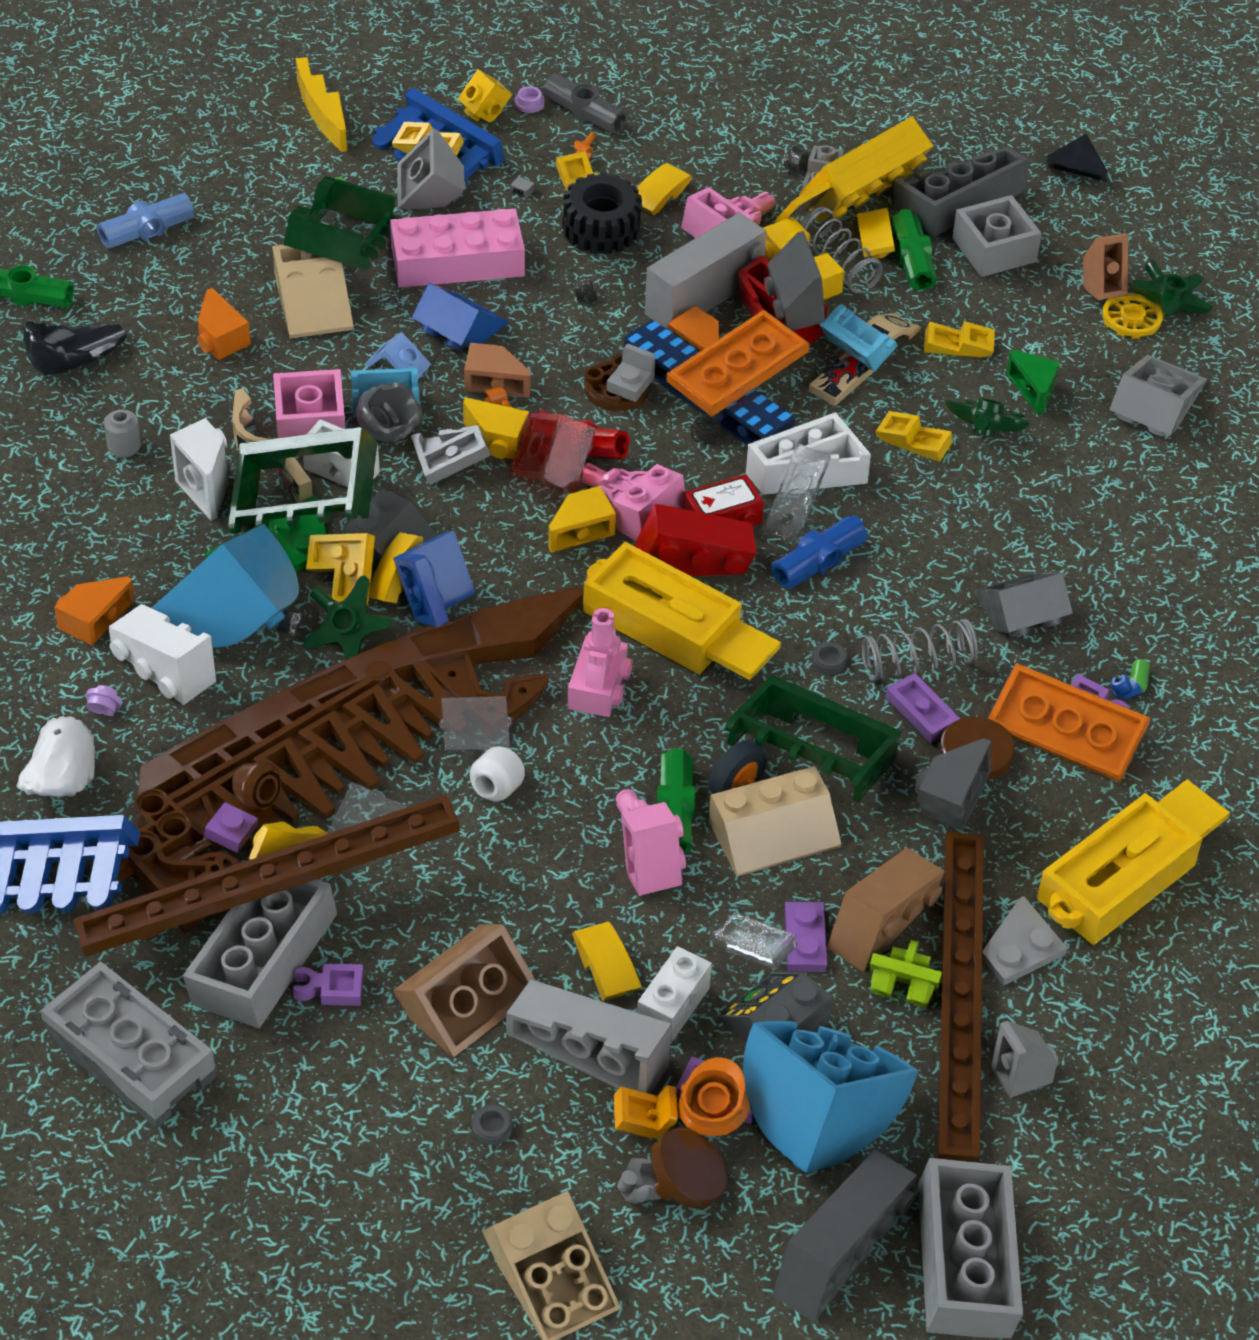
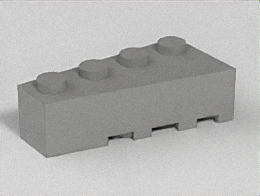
M532 979L506 1013V1034L617 1089L622 1086L651 1094L669 1067L671 1023Z

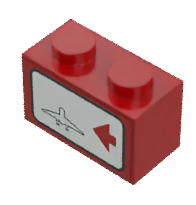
M747 474L684 492L683 509L749 522L753 524V528L757 524L762 523L764 501Z

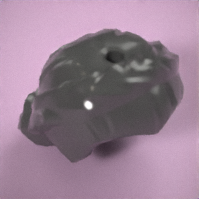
M394 382L391 385L381 384L378 387H372L360 396L356 407L358 424L378 442L395 443L400 439H404L412 432L415 426L420 425L424 421L421 405L414 400V395L404 383Z

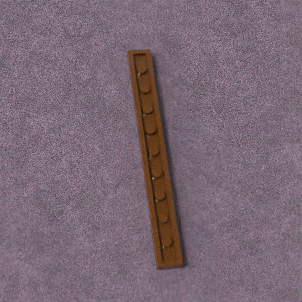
M446 794L75 918L73 921L84 955L87 957L461 831L459 820Z
M946 832L944 840L937 1159L979 1163L984 835Z

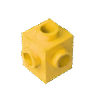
M478 69L457 99L466 106L464 112L472 119L479 121L482 118L492 122L501 113L513 94L498 80Z

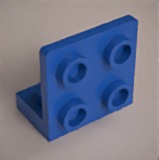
M448 530L393 558L416 623L439 627L449 621L446 609L475 594L454 531Z

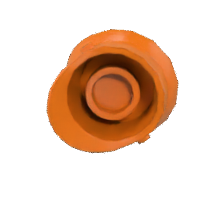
M715 1057L703 1061L692 1071L686 1083H683L680 1091L682 1092L678 1101L679 1117L686 1127L700 1135L710 1137L727 1135L738 1129L749 1114L750 1101L745 1092L744 1074L740 1067L730 1059Z

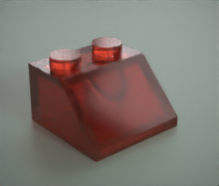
M529 412L508 476L560 492L575 493L577 486L583 478L582 470L587 455L593 448V437L596 428L564 414Z

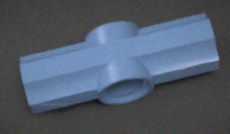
M185 192L151 205L147 201H137L128 208L126 214L99 223L97 225V233L106 249L140 237L144 241H149L148 238L153 236H162L165 228L194 218V208Z

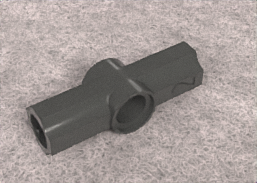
M554 72L547 78L543 86V95L571 110V114L576 120L583 122L591 121L615 135L623 130L625 123L628 121V112L600 98L598 88L592 84L582 83L577 85Z

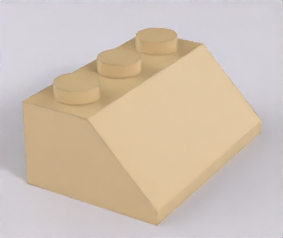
M815 766L715 793L710 796L709 823L736 877L840 848L842 845L830 793Z

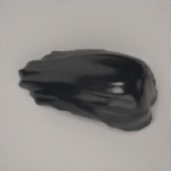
M28 321L22 327L24 330L23 342L25 343L28 359L35 369L41 373L51 375L70 371L101 358L115 350L127 337L126 330L122 329L119 324L94 323L87 327L82 326L70 329L64 325L46 326L45 322L37 324L34 321Z

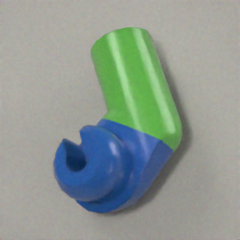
M1143 659L1135 660L1132 664L1131 677L1122 674V679L1119 680L1116 675L1111 681L1113 694L1117 698L1125 700L1145 692L1148 686L1149 662Z

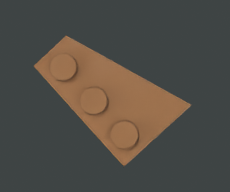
M908 847L845 892L827 949L865 972L870 967L873 953L881 955L927 905L931 907L936 903L942 893V887L939 885L944 870Z

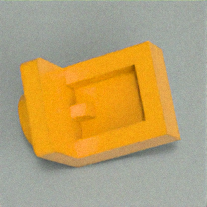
M667 1085L656 1096L621 1086L614 1094L615 1129L648 1138H661L679 1119L676 1087Z

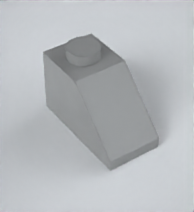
M1010 1021L1000 1023L991 1067L1009 1097L1012 1098L1053 1083L1055 1070L1058 1066V1058L1054 1048L1050 1044L1046 1045L1036 1030Z

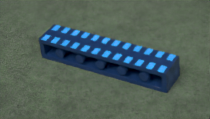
M653 319L624 337V347L626 344H630L655 354L654 381L747 446L750 443L794 428L795 417L755 389L713 417L707 414L667 382L668 372L699 353V351Z

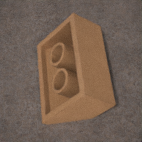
M481 924L395 988L393 992L409 1019L454 1058L506 1018V1013L529 981L531 979L535 980L505 926L503 924Z

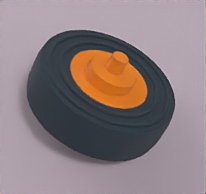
M743 740L732 746L718 760L710 774L708 781L710 792L715 794L759 782L768 763L767 753L751 740Z

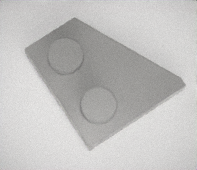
M478 425L463 427L459 430H439V437L423 438L421 433L411 435L424 475L430 485L491 456L484 435Z
M1023 896L1018 899L983 949L982 961L1002 986L1065 956L1067 947Z

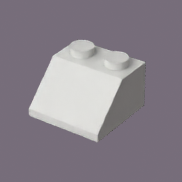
M204 418L170 434L175 481L212 521L218 517L228 487L227 472L230 470V467L225 457V447H227L225 435L219 428L215 429Z

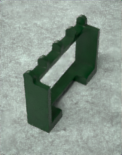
M325 176L316 186L312 209L298 205L289 215L284 246L367 270L372 265V260L377 259L380 255L379 249H384L388 245V239H391L390 219H402V217L393 214L397 197ZM329 210L377 225L364 240L365 236L320 223V220Z
M362 427L240 443L228 524L230 533L238 534L241 532V529L247 531L253 528L255 521L256 527L265 524L268 528L269 520L286 518L287 525L295 527L299 525L300 516L317 514L320 523H328L331 512L345 511L348 520L357 519L358 515L362 519L369 518L378 443ZM338 452L345 459H351L347 497L256 508L261 470L285 467L286 458Z
M771 675L728 719L725 730L729 732L727 744L734 746L748 733L756 737L755 743L760 746L768 742L788 751V758L796 761L799 757H802L822 766L821 773L827 776L835 772L847 777L852 781L851 786L854 787L852 800L858 803L895 759L902 731L774 675ZM798 712L860 738L856 753L869 760L863 766H860L759 721V719L766 713L792 724Z

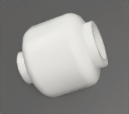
M502 746L488 749L473 763L470 770V781L474 790L481 797L491 801L506 799L521 785L525 776V768L518 755L509 748Z

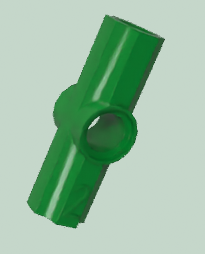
M911 209L900 210L891 219V228L895 237V255L900 258L898 265L903 266L909 287L915 290H927L936 285L937 278L932 263L931 239L928 235L923 234L917 214H914Z
M17 265L10 270L0 268V296L11 298L14 304L27 306L33 303H41L63 308L70 307L75 291L74 282L36 275L35 269L28 265Z
M670 749L669 752L661 754L657 804L665 802L672 814L680 817L683 826V837L679 838V846L686 853L691 852V826L695 812V786H692L693 755L687 754L684 749Z

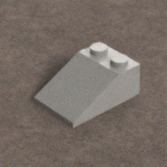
M1147 354L1123 374L1109 410L1117 413V417L1125 422H1139L1148 426V431L1159 436L1167 434L1171 436L1181 424L1207 379Z

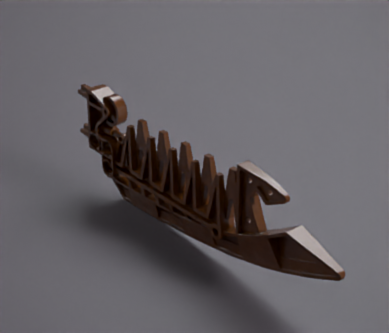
M574 587L506 602L448 619V622L439 627L428 626L383 643L310 676L226 718L141 765L139 791L135 799L138 830L140 831L138 846L128 847L130 849L128 858H121L117 881L122 882L131 876L149 894L239 864L235 857L223 852H209L198 858L196 857V855L208 848L218 850L223 847L205 838L204 834L205 827L224 802L258 818L255 831H258L264 824L280 822L275 813L292 823L300 819L298 811L285 792L324 819L329 818L335 814V808L320 785L337 795L345 792V786L331 765L371 792L380 786V780L366 758L382 768L389 765L388 756L375 738L414 764L424 759L422 749L410 732L428 741L433 738V731L419 712L457 737L468 732L467 725L462 717H465L491 741L533 705L547 688L548 676L545 674H534L507 678L503 694L481 690L473 665L534 658L583 601V588ZM416 677L431 698L425 697L404 680ZM376 711L381 714L387 725L381 723L369 713ZM329 737L338 741L344 751H338L325 740ZM270 762L277 767L281 776L282 787L279 797L269 808L261 812H252L234 796L233 776L245 764ZM285 764L289 765L294 769L299 778H293L280 767ZM187 783V785H185V786H183L182 788L178 789L177 791L171 793L170 795H167V794H169L170 792L174 791L175 789H177V788H179V787H181L182 785H184V784ZM250 837L242 847L245 851L253 848V841ZM193 838L196 839V840H199V841L196 842V843H193ZM205 917L179 925L178 927L186 934L197 927ZM161 932L141 938V940H146L147 942Z

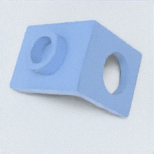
M402 332L381 345L364 364L370 367L385 357L395 369L418 368V379L431 365Z

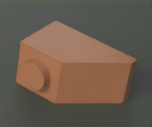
M1126 233L1096 238L1083 257V285L1097 300L1128 295V235Z
M470 343L464 368L465 391L485 393V390L501 386L505 389L507 396L530 398L531 371L503 346Z

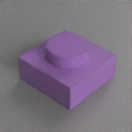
M224 802L205 827L204 837L238 853L256 830L258 818Z

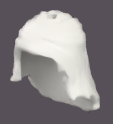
M61 716L47 721L46 725L41 728L31 760L19 775L18 789L25 791L27 795L37 794L54 797H72L76 795V792L84 790L85 786L94 779L95 746L94 736L91 734V730L83 724L82 720H76L71 716Z

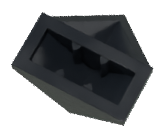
M1087 134L1082 135L1047 156L1046 162L1049 168L1105 182L1108 180V171Z

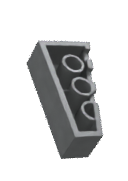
M1004 147L973 156L970 163H957L956 161L946 164V170L931 174L930 170L918 172L916 179L906 181L904 177L893 180V208L898 213L903 209H911L914 214L918 215L922 230L936 237L954 228L957 209L1010 195L1015 197L1027 191L1028 159L1011 148Z
M875 1149L788 1241L772 1296L815 1323L858 1265L865 1260L878 1239H883L888 1234L898 1213L904 1216L908 1212L916 1197V1194L912 1192V1188L917 1175Z

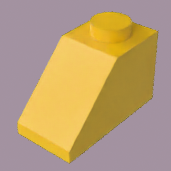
M465 397L463 401V424L466 427L479 426L489 451L494 457L517 460L529 434V411Z
M601 486L568 494L549 525L548 548L551 553L615 535L616 513Z

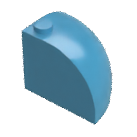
M265 524L219 546L157 602L152 609L169 616L170 622L168 623L179 626L182 623L189 625L191 628L190 633L199 636L202 633L211 635L212 647H225L246 639L264 626L271 630L286 617L283 611L297 599L299 583L295 569L285 550Z
M792 1021L755 1022L747 1039L743 1062V1074L746 1083V1094L750 1101V1109L766 1138L789 1158L796 1168L806 1173L844 1163L882 1135L905 1104L919 1072L906 1061L877 1045L871 1051L868 1048L851 1043L852 1035L838 1030L819 1026L816 1033L797 1029V1023Z

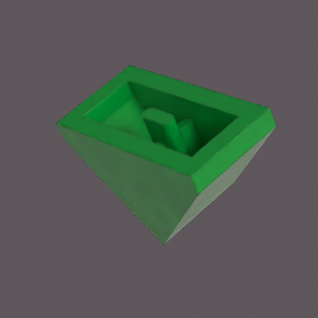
M1018 350L1009 351L1006 374L1036 414L1043 413L1055 387L1060 362Z

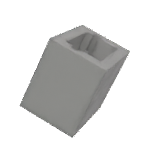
M517 177L510 184V192L513 193L515 190H520V193L524 192V198L527 199L535 190V183Z

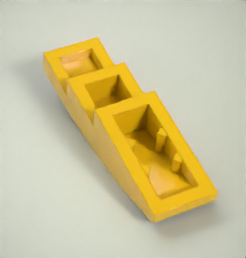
M308 57L296 58L298 85L302 99L312 119L323 134L341 152L347 151L346 127L339 92L326 93L323 74L311 75Z

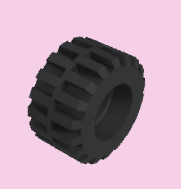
M593 173L588 174L586 178L580 177L576 179V183H571L568 186V191L564 193L562 220L564 236L569 238V242L572 245L578 244V249L585 251L586 248L590 249L591 254H597V250H603L604 254H611V249L620 252L623 251V245L630 247L633 245V240H637L640 232L642 197L638 194L639 190L636 186H631V182L627 179L621 180L620 176H608L607 173H600V175H594Z

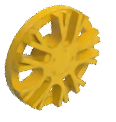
M1135 293L1109 298L1105 302L1102 311V318L1107 328L1110 327L1117 332V335L1125 337V335L1131 336V339H1140L1142 336L1155 334L1163 320L1162 310L1157 304ZM1130 301H1137L1141 303L1139 305L1136 303H1130ZM1113 307L1119 311H1110L1108 309ZM1147 315H1156L1157 319L1149 318Z

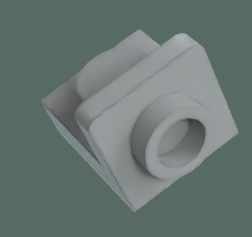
M626 344L623 348L622 363L607 380L606 391L636 402L654 379L655 354Z

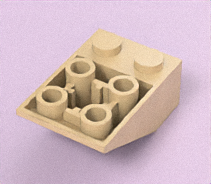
M284 245L272 246L274 274L289 339L354 330L342 263Z
M568 1191L482 1231L497 1265L542 1340H557L621 1309Z

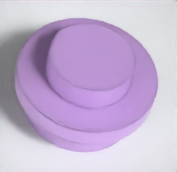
M523 87L515 97V107L525 113L538 112L544 107V97L538 88Z
M104 685L88 689L85 696L87 700L86 707L89 711L107 716H114L115 711L121 708L122 700L117 696L116 690Z

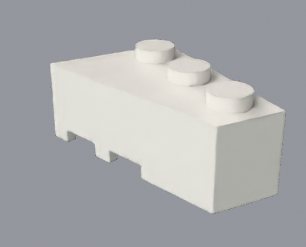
M835 412L748 444L746 474L763 495L867 484L871 454Z
M141 604L109 626L110 649L118 660L124 661L126 659L130 662L142 679L147 680L150 678L154 681L166 698L172 699L174 697L181 704L185 705L216 682L211 635L202 633L199 636L190 633L191 628L189 625L182 623L179 626L168 623L170 622L169 616Z

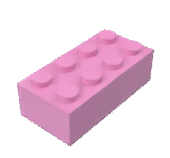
M516 208L390 219L391 248L398 288L428 285V283L445 284L525 276V248Z

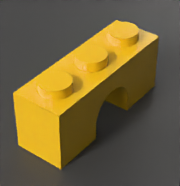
M794 217L763 227L766 230L765 258L769 261L798 232L804 231L809 244L810 234ZM828 253L814 257L822 277L823 300L842 293L845 271Z

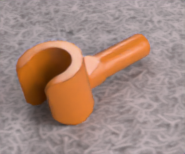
M591 132L583 142L578 140L574 142V148L577 150L576 153L586 151L588 159L592 157L593 147L590 145L596 138L595 133Z
M498 386L485 390L488 396L484 399L485 402L513 408L508 402V397L503 387Z

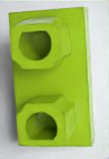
M911 940L907 950L893 946L890 957L873 953L870 962V974H872L871 993L891 999L896 981L909 984L906 1003L926 1009L933 997V993L939 992L942 972L928 968L931 957L917 953L919 942Z

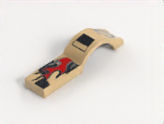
M896 313L876 315L867 322L893 340L902 335L910 340L921 330L919 325L900 318V315ZM845 353L809 384V392L836 406L869 377L873 371Z
M243 388L235 391L232 415L234 441L238 451L240 443L270 440L256 437L245 430V427L253 421V418L245 409L251 404V398ZM294 457L286 458L285 467L273 469L297 503H301L313 496L312 481Z

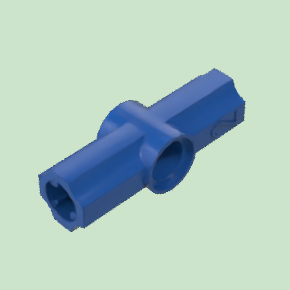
M855 515L847 516L821 533L817 530L809 531L802 537L795 550L771 565V573L775 580L785 589H792L818 571L824 575V571L829 567L838 566L843 555L867 541L868 532L863 525V521Z

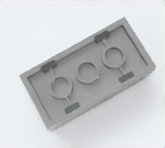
M101 961L40 1010L43 1023L58 1046L72 1060L157 1129L172 1116L171 1107L197 1087L203 1090L216 1078L213 1050Z

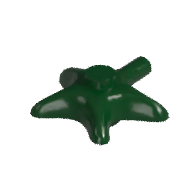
M1151 261L1146 264L1145 270L1153 281L1133 280L1131 283L1133 289L1139 295L1154 302L1161 308L1164 317H1169L1175 312L1207 313L1213 309L1212 305L1193 294V290L1203 282V277L1199 274H1193L1188 277H1182L1177 274L1165 275L1157 263Z
M979 398V401L976 402L965 399L966 403L946 400L948 409L960 419L973 424L975 427L974 432L981 435L994 436L995 431H1021L1030 424L1029 421L1022 419L1024 414L1004 410L1005 404L995 400Z
M360 576L351 593L340 602L334 600L320 586L315 587L311 591L310 597L325 610L327 617L324 624L304 640V646L307 649L339 643L343 648L345 660L359 654L361 645L367 636L392 626L393 622L390 617L368 614L366 605L370 581L366 576Z

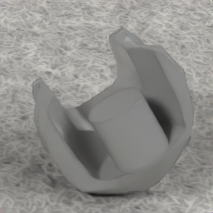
M631 1158L626 1171L622 1173L617 1184L621 1195L627 1202L632 1204L661 1199L654 1186L657 1178L653 1171L652 1162L644 1158Z

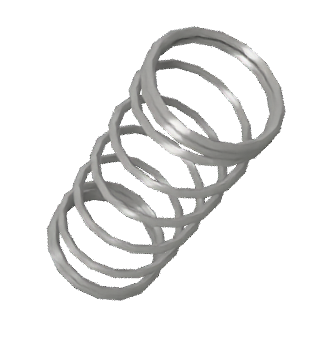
M819 207L809 212L801 222L803 228L806 224V231L812 219L818 214L828 212L830 215V220L825 222L816 232L813 244L810 243L812 240L809 239V246L813 247L815 254L818 256L825 254L827 244L833 242L841 231L848 232V240L837 248L833 259L835 260L836 254L843 251L850 241H856L858 249L848 256L843 264V270L845 265L852 261L859 251H866L868 257L854 266L849 273L847 282L844 278L843 283L848 286L850 291L854 293L861 292L858 291L859 289L852 288V286L856 285L851 284L852 278L867 263L876 262L877 269L874 274L862 282L867 283L876 275L867 285L869 286L868 288L874 287L882 275V263L876 258H870V251L867 248L860 249V240L857 238L851 239V231L847 228L842 229L841 220L834 219L833 212L830 209ZM834 221H836L840 225L839 230L828 238L821 254L816 249L818 245H815L817 235L820 236L819 238L824 237L831 230ZM827 225V227L823 230V232H821V233L819 234V232L821 231V229H822L824 226Z
M967 619L953 621L948 631L940 624H935L931 628L929 635L923 628L917 627L913 631L911 639L904 631L899 630L894 636L893 643L885 634H880L876 640L872 636H865L862 641L864 666L871 668L869 643L874 655L875 675H873V678L870 676L869 679L875 682L881 681L883 677L882 661L878 647L881 637L886 638L892 648V661L894 664L895 662L897 664L895 675L900 677L901 666L895 649L896 639L899 634L905 635L909 641L910 657L912 660L915 658L916 663L914 672L918 674L920 670L919 660L914 647V637L917 631H922L928 639V652L931 657L933 653L934 657L932 669L936 671L938 660L932 642L933 631L936 627H940L947 637V652L950 654L951 648L953 662L950 661V665L955 667L956 654L950 638L951 629L954 624H957L956 631L959 650H966L963 631L969 643L971 658L968 657L967 660L964 657V661L967 664H974L977 660L978 645L972 624Z

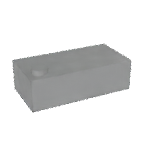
M739 212L647 267L645 315L663 327L668 328L669 322L693 306H697L704 312H707L740 292L738 271L759 256L763 255L765 257L766 230Z
M316 879L230 908L183 974L191 1003L215 1014L260 1029L294 979L295 969L302 967L337 915L330 884Z
M929 1158L918 1183L926 1331L928 1333L971 1337L1011 1338L1023 1316L1011 1166Z

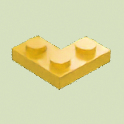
M368 533L310 535L306 570L312 572H334L332 598L338 602L343 601L351 593L360 576H366L371 582L375 536ZM368 592V597H367V605H368V601H369V592Z

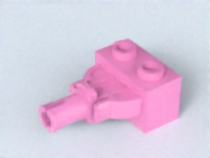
M708 187L687 198L681 228L694 238H697L739 212L759 225L762 214L773 210L776 206V201L773 195H768V192H762L752 199L742 196L730 200Z
M591 463L585 464L586 467L583 466L579 471L578 479L580 483L591 487L601 486L616 513L617 530L635 541L655 503L683 509L685 492L683 475L656 464L648 472H628L617 468L607 472Z
M600 608L593 613L592 631L585 636L568 686V709L610 717L613 706L620 707L622 703L624 685H621L622 679L629 680L633 659L627 658L628 643L621 642L620 637L616 636L614 613L609 609Z
M630 789L618 793L616 796V806L621 812L626 869L638 895L641 896L682 885L681 869L686 868L684 852L679 846V838L683 837V826L680 817L673 815L665 802L648 805L645 800H639L636 793Z

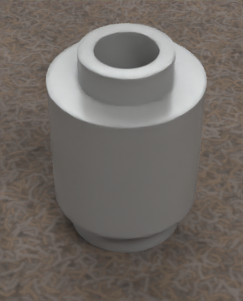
M116 410L105 417L104 430L108 451L120 458L133 456L141 447L137 416L128 410Z

